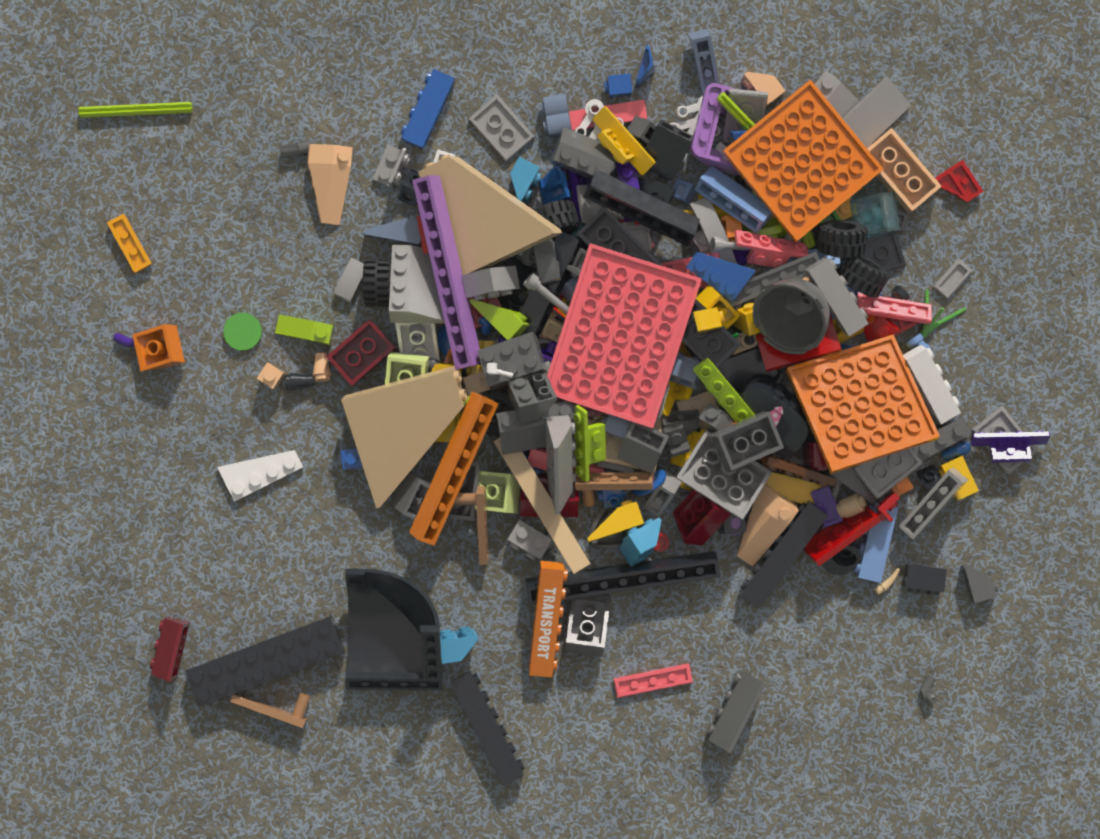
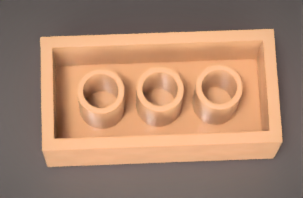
M892 128L867 148L884 169L876 177L907 213H911L942 187Z

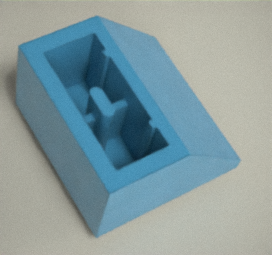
M519 156L510 176L516 198L523 203H528L532 196L531 188L533 186L536 187L541 179L540 167Z
M660 517L654 521L653 519L647 520L642 524L643 527L639 529L637 527L627 532V536L622 539L623 543L619 549L631 567L647 559L656 547L662 521Z
M470 626L460 627L458 631H451V629L440 631L442 664L463 660L478 640V635L474 628L471 629Z

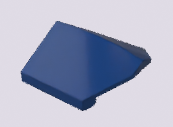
M650 46L645 48L635 83L637 88L655 73Z
M557 166L550 169L546 176L540 179L539 188L543 205L570 198L565 171Z

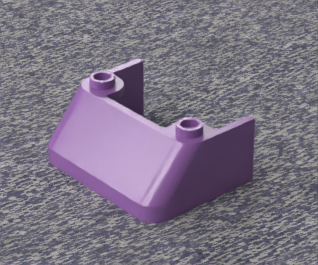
M712 83L704 90L690 147L691 153L708 168L713 166L721 172L739 176L740 174L729 161L724 160L718 150L711 148L719 114L726 115V109L717 101V96L722 92L728 96L729 89L734 88Z

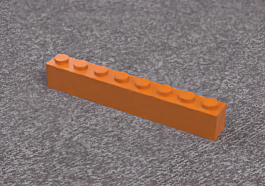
M472 391L409 531L419 541L434 546L437 542L498 406V403L486 396Z

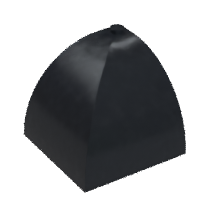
M346 569L345 579L348 595L346 690L443 691L440 623L437 611L430 598L413 582L397 574L376 569Z

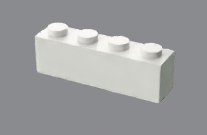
M919 345L904 354L903 357L934 419L938 423L943 424L960 414L961 412L958 408L960 403L955 396L952 397L950 393L952 388L947 380H943L941 376L943 371L938 364L935 365L933 361L934 354L931 349Z

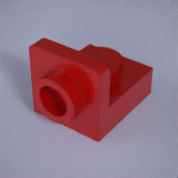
M891 492L875 507L878 511L876 514L883 522L885 520L887 522L893 521V518L886 511H891L898 505L897 501L900 497L895 492Z

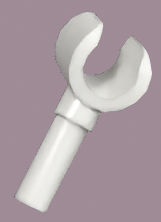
M487 363V373L489 375L513 377V373L497 370V363Z

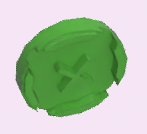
M237 313L226 321L223 335L226 342L232 348L239 351H247L259 343L262 337V327L253 315Z

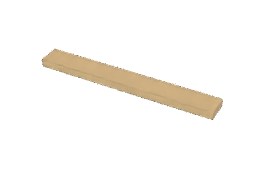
M498 438L493 441L573 574L589 566V560L561 514L555 515L550 496L523 452L502 455L500 439Z

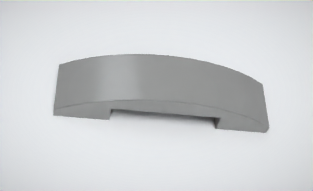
M703 198L689 204L694 216L700 219L699 225L709 248L712 237H721L729 242L718 215L708 199ZM725 249L720 252V259L737 264L732 249Z

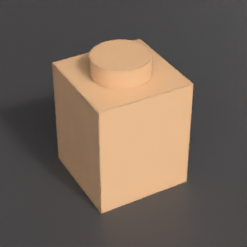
M267 362L257 379L276 390L286 373Z

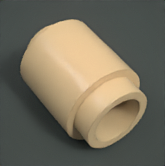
M857 493L840 500V503L836 504L841 518H849L864 512L865 506H867L864 497L859 496Z

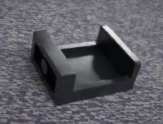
M660 120L645 149L656 162L648 172L653 171L659 174L658 176L663 180L673 181L692 143L693 135Z

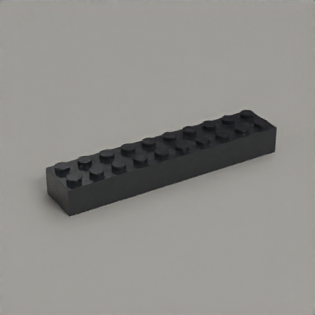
M603 207L577 233L588 246L591 243L663 266L606 207ZM695 299L682 341L702 361L709 358L718 369L741 344L723 326L722 328L699 333L693 312L705 310L706 308Z

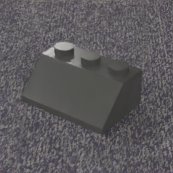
M562 127L549 163L590 179L596 169L610 175L614 158L613 154L604 148L600 141Z
M472 462L459 493H476L480 463ZM453 504L447 518L474 521L476 505Z

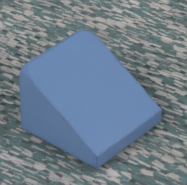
M677 178L673 189H675L673 198L689 205L696 193V187Z

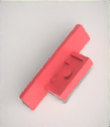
M740 230L735 232L736 246L751 249L746 257L747 263L777 268L785 265L790 257L802 258L809 255L807 245L802 242Z

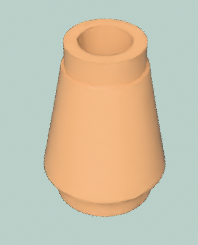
M326 353L315 354L313 377H315L316 382L329 381L332 375Z

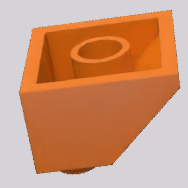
M163 324L132 334L141 372L167 368L185 362L177 325Z

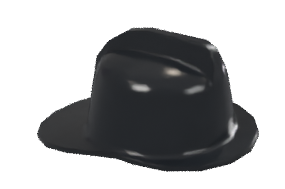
M856 540L823 563L824 569L835 575H844L850 572L862 559Z

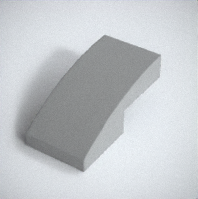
M353 258L350 259L333 295L349 303L351 302L363 279V263Z

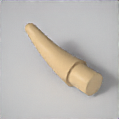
M897 568L887 580L874 588L877 595L886 592L891 587L900 569Z

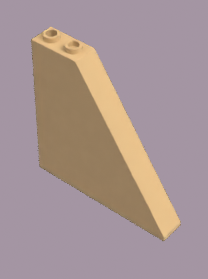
M449 154L439 158L440 161L424 165V169L418 171L420 178L428 175H436L441 178L463 275L487 269L562 233L561 229L459 157L450 156Z
M455 366L348 394L342 398L341 401L376 508L382 506L464 407L467 393L461 387V374L459 370L456 371Z

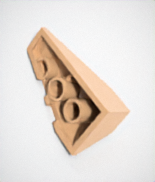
M309 144L307 165L312 177L311 183L316 195L320 223L340 225L351 169L353 147Z
M765 484L753 502V507L747 521L746 532L743 534L737 556L753 567L798 512L797 504Z

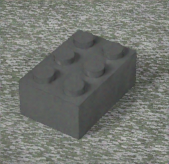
M533 332L477 350L487 385L492 390L508 386L509 380L543 371L547 373L538 338ZM487 363H497V370L513 373V377L489 375L487 373Z
M770 412L758 413L711 434L723 467L728 471L737 469L784 448Z

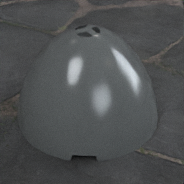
M786 278L774 282L759 293L753 305L755 327L759 328L764 335V340L768 344L785 353L804 354L818 347L824 339L829 326L830 309L823 292L807 280Z

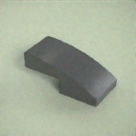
M550 239L534 246L541 283L547 284L561 280L559 262L556 260L555 242Z

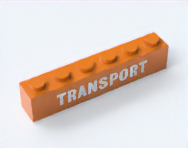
M540 561L528 667L529 676L552 677L553 670H557V659L554 658L555 653L559 652V641H556L557 635H561L559 617H563V606L560 605L561 599H565L563 581H567L568 570H564V563Z

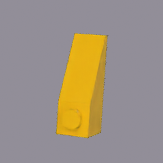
M632 500L622 502L621 507H618L587 538L588 543L644 524L637 501L633 503Z

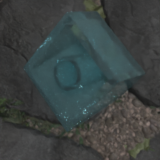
M882 192L850 200L853 221L867 227V236L900 230L894 192Z

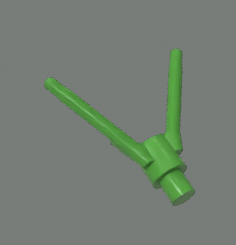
M928 289L925 290V304H929ZM942 307L933 317L930 324H923V329L920 333L926 338L938 326L965 312L966 308L964 307L936 322L944 311Z

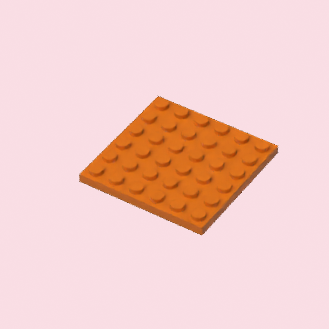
M811 79L722 151L724 156L795 242L884 170Z
M894 335L786 369L830 474L938 440L940 437Z

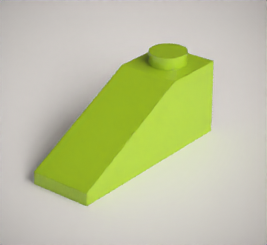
M472 298L469 300L506 340L519 337L529 326L526 322L527 318L520 311L515 312L481 300L474 301Z
M279 315L275 333L331 345L335 326Z

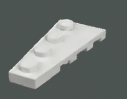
M293 450L217 468L233 500L237 501L303 468V465L296 451Z

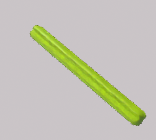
M191 102L79 107L78 115L80 118L192 113L193 106Z

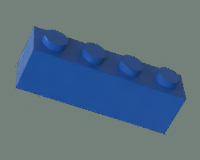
M433 69L432 73L429 72L424 81L426 83L424 91L420 90L416 99L418 104L416 108L412 107L408 116L411 119L408 125L404 124L400 133L404 142L424 150L455 84V78L436 69Z

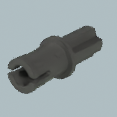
M317 140L301 143L298 141V143L281 145V156L298 154L302 156V154L308 153L309 144H318Z

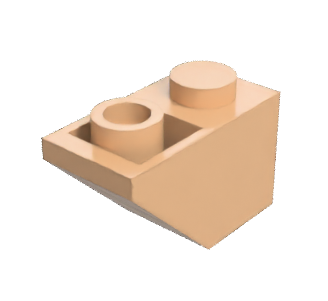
M746 72L743 76V84L748 90L768 92L767 106L785 93V89L773 75Z

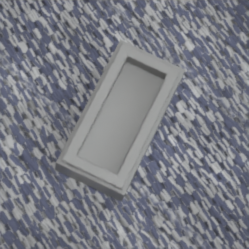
M958 258L935 283L933 288L947 300L973 270Z

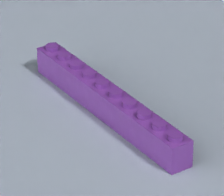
M428 175L412 180L455 368L458 370L481 365L477 351L480 348L469 300L465 296L462 269L441 178L436 175Z

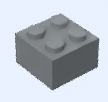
M516 266L488 268L462 275L466 298L474 297V301L486 299L485 296H487V299L498 298L500 293L501 296L513 294L512 290L520 289Z

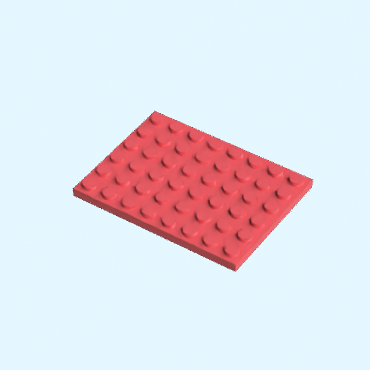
M590 243L547 374L556 396L654 428L702 279Z

